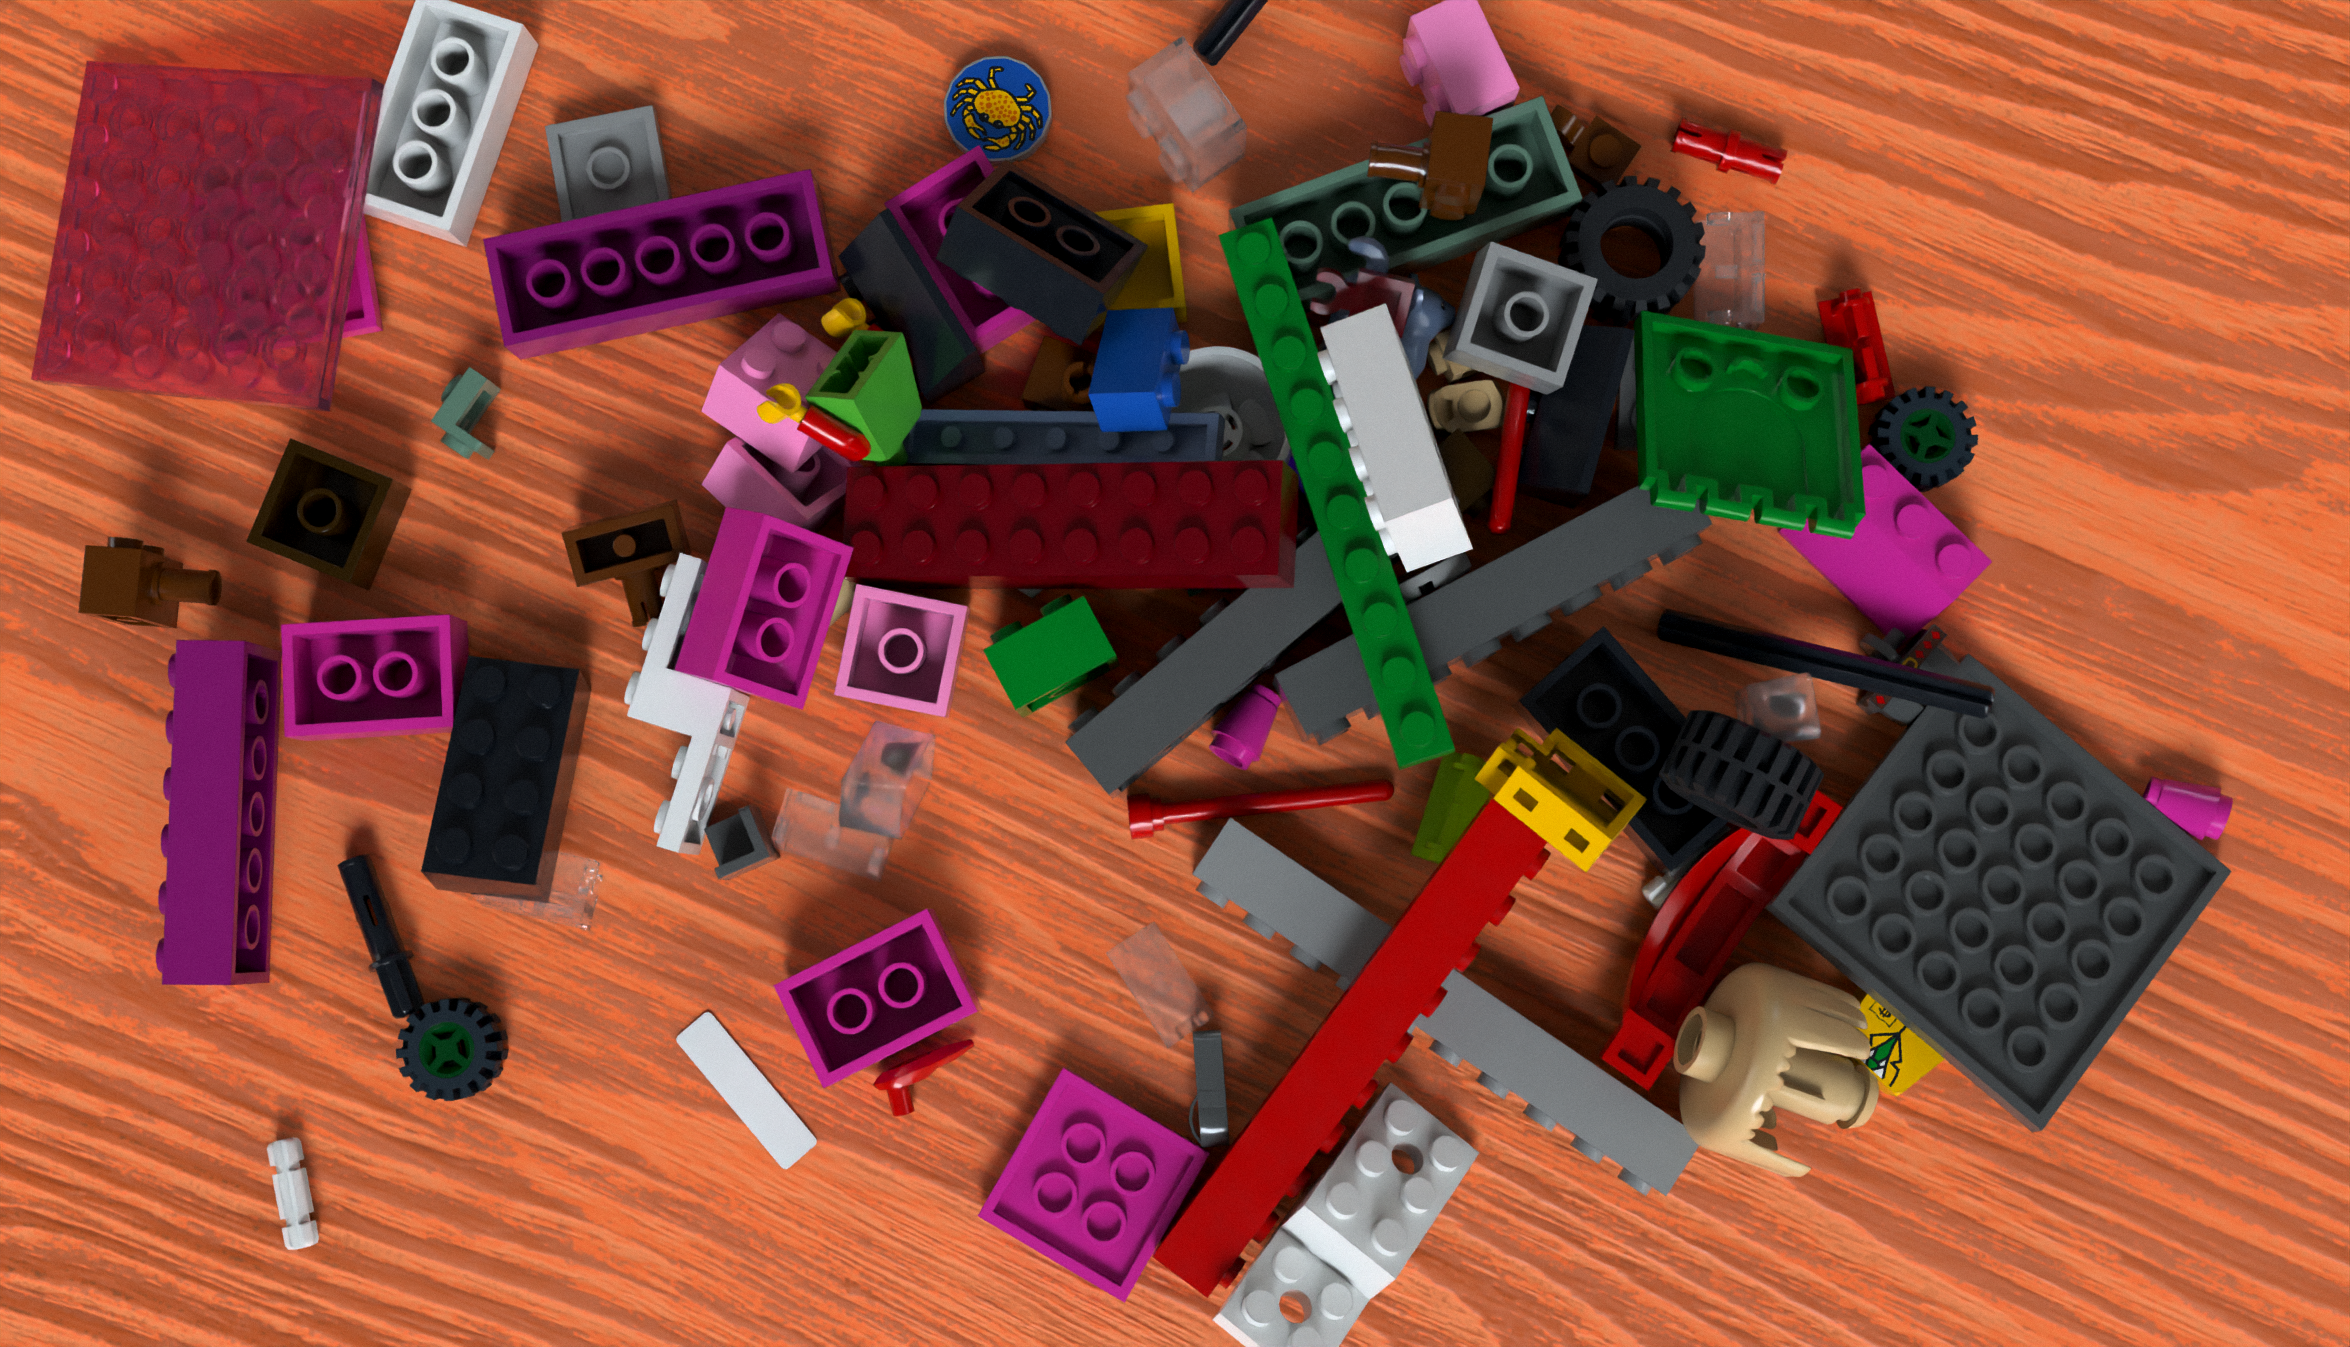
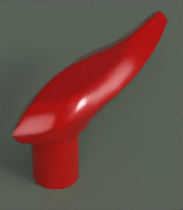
M968 1039L914 1057L882 1072L873 1085L878 1090H887L894 1117L907 1115L915 1111L909 1085L926 1079L937 1068L954 1061L975 1045L972 1039Z

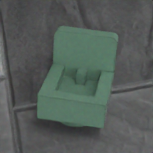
M471 367L467 369L463 376L457 375L448 383L441 396L443 404L431 422L446 431L440 441L464 458L469 459L475 451L489 460L495 451L470 433L501 389Z

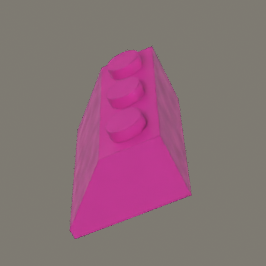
M1868 444L1861 449L1866 515L1855 527V532L1851 539L1810 533L1808 518L1802 531L1781 528L1778 533L1885 636L1893 627L1903 632L1907 638L1899 646L1901 647L1948 607L1992 561L1881 454Z
M726 507L675 670L803 710L853 547L765 513Z

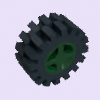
M1925 386L1920 391L1913 388L1896 396L1875 415L1876 421L1870 425L1868 435H1872V441L1868 444L1881 454L1915 488H1918L1919 492L1929 491L1935 487L1939 488L1958 477L1965 471L1963 468L1971 463L1975 455L1971 453V448L1978 445V435H1971V429L1976 426L1974 416L1967 419L1963 413L1968 406L1962 400L1957 404L1951 401L1953 393L1944 390L1938 394L1935 393L1936 387ZM1909 435L1915 437V442L1918 444L1917 450H1915L1916 446L1913 443V439L1909 438Z
M468 998L440 999L439 1001L429 1002L421 1006L422 1010L420 1012L412 1013L406 1020L410 1023L408 1028L401 1029L398 1039L403 1040V1047L396 1049V1059L403 1058L405 1066L399 1068L403 1077H411L413 1082L409 1086L416 1092L424 1091L427 1093L425 1097L433 1100L455 1101L485 1091L492 1085L490 1081L500 1076L504 1069L500 1067L501 1060L507 1059L508 1049H503L502 1040H507L508 1037L506 1030H499L497 1023L501 1022L496 1013L489 1014L486 1011L488 1006L481 1002H471ZM461 1039L463 1040V1041L461 1042L462 1052H463L465 1055H463L462 1053H460L459 1042L461 1041Z

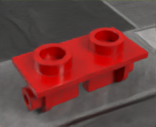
M1860 288L1850 289L1839 293V298L1817 302L1826 344L1853 349L1857 406L1895 398V390L1872 291L1861 293Z

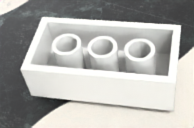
M415 0L344 197L366 215L467 247L539 45L525 26L521 23L449 0Z
M1386 303L1320 327L1327 349L1318 352L1317 355L1327 383L1331 385L1335 396L1333 404L1343 432L1347 433L1351 448H1348L1353 466L1359 481L1363 482L1367 497H1364L1370 518L1375 530L1379 531L1387 555L1398 553L1406 571L1409 572L1473 549L1408 357Z

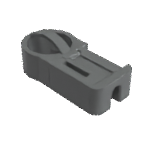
M1221 1029L1193 1031L1197 1095L1190 1106L1189 1123L1191 1131L1200 1143L1201 1148L1230 1146ZM1197 1100L1200 1137L1196 1134L1192 1121L1193 1108Z

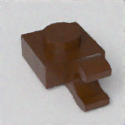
M1558 104L1550 115L1562 146L1571 151L1567 159L1572 172L1597 189L1600 188L1601 184L1612 179L1616 185L1641 148L1640 144L1598 116L1593 119L1588 128H1585L1574 114Z

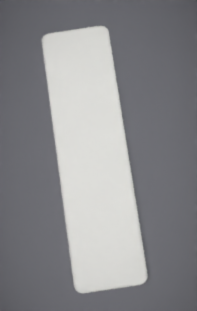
M705 1012L677 1036L676 1041L781 1168H790L816 1145L817 1139L710 1012Z

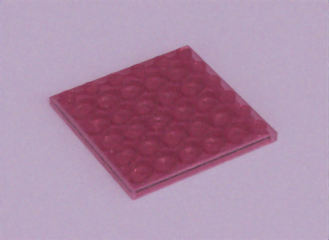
M87 61L31 380L48 385L330 412L384 85L373 78Z

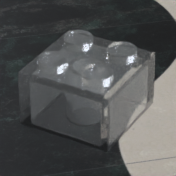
M1181 36L1127 73L1129 94L1125 98L1131 108L1127 111V115L1134 128L1144 140L1152 136L1162 152L1158 159L1167 175L1175 184L1183 180L1192 193L1245 157L1246 124L1184 36Z

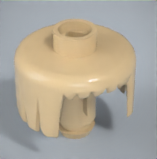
M1748 963L1736 968L1727 975L1712 992L1704 1007L1698 1006L1688 1014L1680 1028L1675 1043L1674 1067L1677 1072L1681 1073L1679 1085L1681 1118L1685 1130L1692 1140L1707 1150L1779 1175L1801 1177L1809 1172L1811 1167L1772 1152L1778 1151L1775 1137L1758 1129L1760 1127L1766 1129H1774L1776 1127L1777 1118L1772 1106L1827 1125L1836 1122L1841 1129L1863 1126L1872 1116L1878 1101V1080L1864 1065L1854 1067L1851 1060L1836 1055L1840 1054L1861 1060L1870 1057L1869 1039L1863 1032L1857 1029H1867L1868 1024L1865 1015L1859 1010L1861 1006L1856 997L1838 988L1767 963Z

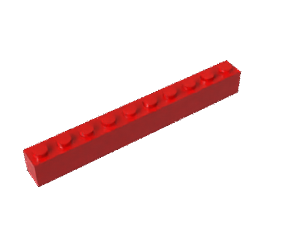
M1491 793L1159 1241L1152 1257L1208 1298L1218 1284L1225 1289L1231 1285L1246 1263L1239 1256L1251 1239L1261 1244L1279 1219V1216L1273 1212L1274 1208L1285 1194L1292 1200L1299 1194L1313 1173L1306 1165L1318 1149L1327 1155L1335 1146L1346 1129V1126L1339 1122L1352 1104L1361 1109L1367 1103L1380 1083L1379 1080L1373 1077L1385 1059L1393 1064L1398 1061L1414 1038L1407 1031L1420 1013L1426 1018H1429L1434 1013L1448 992L1441 984L1454 967L1461 973L1465 971L1482 947V944L1475 940L1488 921L1496 927L1502 922L1516 902V898L1509 893L1522 876L1531 881L1551 855V852L1544 848L1547 841L1495 801L1493 793Z

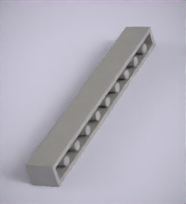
M1232 818L1228 820L1192 873V875L1201 880L1196 891L1221 908H1224L1227 902L1231 900L1248 912L1242 922L1268 940L1272 938L1275 932L1281 934L1294 943L1289 954L1315 972L1323 963L1341 975L1335 985L1343 991L1347 989L1392 928ZM1453 969L1441 984L1448 992L1438 1008L1429 1018L1420 1013L1407 1031L1412 1034L1417 1027L1435 1039L1429 1049L1456 1068L1462 1059L1478 1068L1482 1072L1476 1081L1503 1100L1511 1091L1529 1104L1523 1113L1550 1132L1558 1123L1576 1136L1570 1145L1597 1164L1600 1163L1605 1155L1622 1166L1623 1169L1617 1177L1643 1195L1647 1196L1653 1187L1667 1196L1699 1147L1689 1136L1684 1125Z

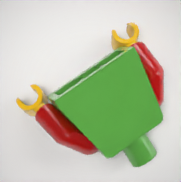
M854 298L843 299L833 306L832 310L822 316L821 322L824 329L835 338H842L850 332L852 334L806 394L805 398L809 404L808 409L801 405V396L793 385L781 383L765 391L767 395L774 398L778 403L765 401L757 406V413L763 421L769 424L779 423L789 417L799 423L797 430L847 460L875 461L876 466H903L908 460L903 440L921 416L922 410L913 374V361L908 353L904 335L902 332L883 331L875 323L869 326L864 322L866 320V312L862 303Z

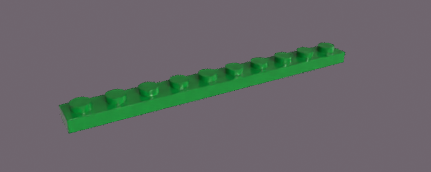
M1271 217L1218 235L1220 245L1398 768L1401 770L1455 752V747L1390 558L1385 551L1379 531L1375 530L1364 499V497H1367L1363 482L1359 481L1348 450V448H1351L1347 433L1343 432L1333 404L1334 396L1323 373L1317 355L1318 349L1273 219Z

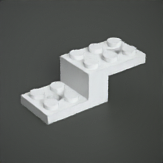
M680 553L677 564H669L663 575L660 596L665 597L662 610L659 619L651 618L646 627L642 649L648 652L641 673L635 671L628 682L624 702L630 705L627 716L692 737L689 747L682 745L676 755L671 776L678 781L671 801L664 800L658 810L654 832L660 834L657 843L658 847L677 853L699 855L706 835L704 828L709 826L750 697L732 688L675 670L682 648L681 645L708 563L702 559Z
M1390 1082L1378 1095L1326 1171L1301 1193L1212 1320L1245 1347H1339L1369 1300L1397 1278L1475 1161L1479 1152ZM1392 1150H1402L1409 1154L1414 1163L1413 1174L1402 1173L1395 1167L1392 1161ZM1282 1296L1292 1297L1301 1304L1304 1311L1302 1323H1292L1282 1315L1279 1307Z

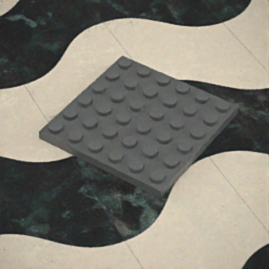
M1968 653L1958 660L1961 665L1951 677L1992 686L1995 689V697L1989 716L1982 719L1925 705L1923 710L1907 725L1845 804L1812 854L1806 855L1765 908L2033 1133L2044 1129L2232 871Z

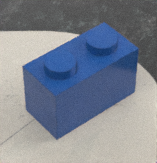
M1173 307L1107 311L1088 392L1101 432L1168 430L1172 407H1178L1181 400L1180 367L1188 363L1190 356L1188 333L1185 330L1179 329Z

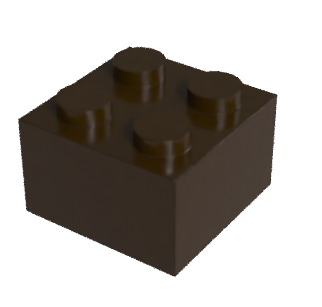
M290 438L246 542L370 590L412 489L392 478Z

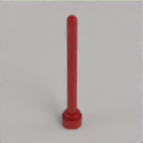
M1509 382L1488 522L1490 531L1498 536L1506 534L1511 528L1530 396L1529 388Z
M1377 779L1161 803V797L1150 798L1149 793L1127 795L1131 840L1154 837L1153 832L1164 831V825L1387 801L1394 795V786L1387 779Z

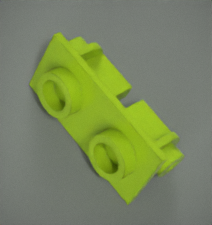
M1456 752L1442 756L1410 855L1437 864L1442 861L1489 797L1490 791L1475 780V777L1486 764L1484 759L1471 754L1463 753L1462 755Z

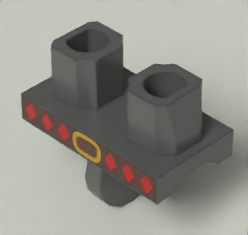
M1935 624L1931 625L1928 630L1921 629L1900 654L1896 652V649L1907 637L1895 627L1891 629L1883 640L1867 633L1859 642L1860 647L1868 657L1938 674L1952 676L1961 665L1948 648L1941 643L1947 634ZM1867 691L1856 703L1868 715L1880 712L1883 716L1902 727L1909 725L1925 706V704Z

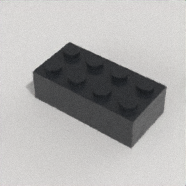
M1604 626L1591 635L1512 705L1543 742L1556 728L1647 799L1622 831L1660 873L1672 872L1728 822L1679 796L1661 779L1659 772L1686 718ZM1555 753L1559 760L1570 771L1572 769V766ZM1607 793L1602 795L1601 799L1617 812L1623 807Z
M468 656L421 872L437 890L543 903L549 902L591 690L580 669Z

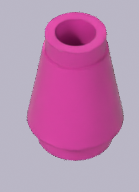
M1253 684L1249 692L1240 699L1211 731L1214 739L1209 745L1210 750L1228 764L1242 770H1247L1252 761L1260 760L1277 713V708L1282 702L1281 698L1270 689L1260 684Z
M2153 776L2150 778L2143 794V798L2181 830L2199 840H2202L2205 836L2215 840L2219 839L2226 826L2233 804V798L2221 794V788L2168 779L2162 780Z

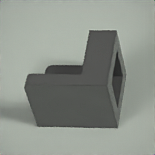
M747 805L738 809L739 814L704 828L719 864V867L714 869L718 879L731 880L780 858L759 807Z

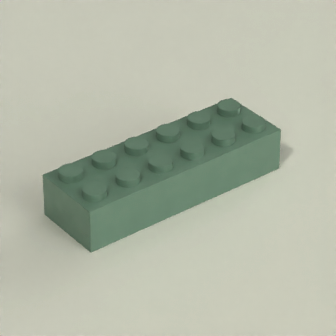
M1543 96L1485 116L1493 118L1485 187L1474 215L1464 214V218L1460 220H1446L1432 216L1430 214L1431 209L1418 208L1421 188H1417L1418 182L1375 176L1373 178L1367 177L1369 159L1230 209L1228 227L1232 231L1272 217L1304 312L1307 313L1312 311L1310 309L1312 297L1328 300L1332 298L1336 290L1332 284L1316 280L1318 269L1332 268L1339 271L1344 278L1358 273L1359 267L1366 268V259L1349 250L1348 244L1353 238L1364 236L1377 240L1384 246L1389 257L1388 273L1406 277L1410 272L1416 273L1482 249L1491 241L1499 243L1570 217L1575 209L1578 208L1582 195ZM1428 138L1419 140L1406 146L1422 148L1423 142H1427Z

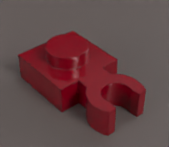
M1359 267L1356 283L1346 281L1344 276L1335 269H1318L1316 280L1332 284L1336 289V294L1328 300L1312 297L1310 303L1312 311L1322 315H1330L1340 309L1349 311L1348 317L1386 303L1398 335L1402 339L1415 279Z

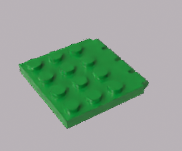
M1641 310L1634 322L1639 489L1650 491L1651 506L1692 512L1695 508L1696 500L1699 499L1700 513L1704 515L1747 522L1752 509H1754L1756 524L1802 531L1808 518L1810 533L1851 539L1854 535L1855 527L1866 515L1853 349Z

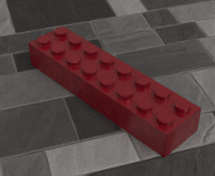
M1284 460L847 467L842 543L853 547V551L844 579L855 584L879 589L1294 588L1299 475Z

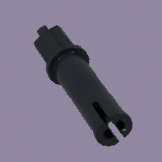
M359 855L337 865L373 962L368 966L369 971L377 973L392 1016L400 1019L409 1017L412 1013L420 1012L422 1010L421 1006L425 1005L409 961L414 955L412 950L405 951L391 913L390 905L386 900L370 855ZM368 899H370L373 910L378 920L377 926L375 925L370 908L368 906Z

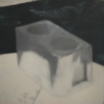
M1809 672L1749 684L1734 693L1738 720L1759 728L1790 745L1808 743L1820 738V722L1814 686Z
M876 720L841 781L840 826L901 840L930 785V782L919 780L912 776L932 780L935 735Z

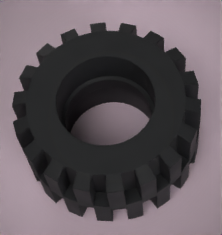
M1624 176L1619 185H1615L1613 179L1601 184L1597 193L1591 191L1583 198L1579 207L1575 209L1561 237L1559 247L1562 250L1558 257V265L1598 279L1589 307L1595 310L1591 318L1603 322L1606 316L1614 318L1613 326L1626 327L1629 321L1637 319L1641 310L1666 315L1676 304H1679L1697 280L1701 271L1699 265L1705 258L1706 246L1700 245V240L1705 234L1702 222L1693 223L1692 217L1697 212L1691 202L1681 206L1676 201L1681 192L1672 185L1668 192L1665 193L1658 189L1660 183L1658 179L1648 177L1645 184L1641 185L1637 184V176ZM1622 226L1642 230L1653 239L1658 247L1661 259L1660 269L1656 274L1640 279L1628 278L1618 274L1607 264L1602 255L1600 245L1602 235L1610 229Z
M1692 710L1689 712L1659 772L1661 779L1672 791L1694 805L1748 831L1771 839L1785 840L1794 838L1824 777V773L1811 758L1790 744L1743 721L1707 710Z

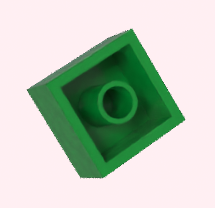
M1070 594L1061 596L1040 609L1043 618L1026 627H1023L1020 621H1016L990 636L993 645L985 648L983 651L1012 705L1022 718L1120 666L1111 644L1084 596L1074 601Z

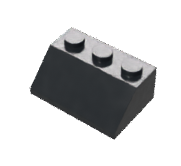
M1005 160L957 205L936 259L952 268L960 277L977 283L1002 298L1010 307L1022 310L1050 327L1057 335L1068 338L1081 346L1106 317L1107 311L1111 309L1145 254L1148 245Z
M887 208L882 211L838 256L847 271L840 275L838 279L850 298L857 299L860 302L865 300L875 316L874 319L867 322L869 326L875 323L883 331L903 333L908 353L913 361V374L918 393L922 392L928 404L932 405L986 371L977 349L890 209Z
M1583 325L1563 387L1547 395L1530 389L1526 423L1530 425L1525 443L1522 445L1516 493L1575 509L1589 494L1635 330L1624 327Z

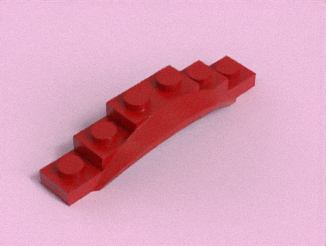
M1817 790L1793 839H1771L1736 826L1717 840L1691 865L1667 895L1644 934L1628 977L1622 1021L1598 1056L1649 1091L1674 1054L1676 1039L1685 1018L1694 1008L1700 1005L1720 970L1774 894L1806 855L1812 854L1842 810V806Z

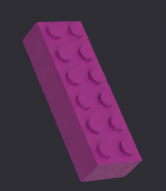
M811 169L483 239L504 347L520 360L841 291L821 190Z
M176 640V654L171 655L168 663V679L170 685L174 688L173 710L167 715L165 726L167 740L172 744L171 767L166 769L163 779L164 796L169 801V824L163 827L161 834V850L163 856L167 858L166 881L162 882L158 895L160 912L165 915L164 938L160 939L156 950V964L158 970L162 972V985L269 983L282 651L248 641Z

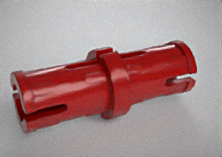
M1683 117L1679 122L1674 136L1675 141L1672 142L1670 152H1677L1717 165L1716 171L1727 174L1729 169L1769 181L1774 185L1777 183L1784 166L1782 161H1785L1787 156V150L1785 149L1780 150L1742 138L1741 131L1730 128L1728 133L1688 121Z

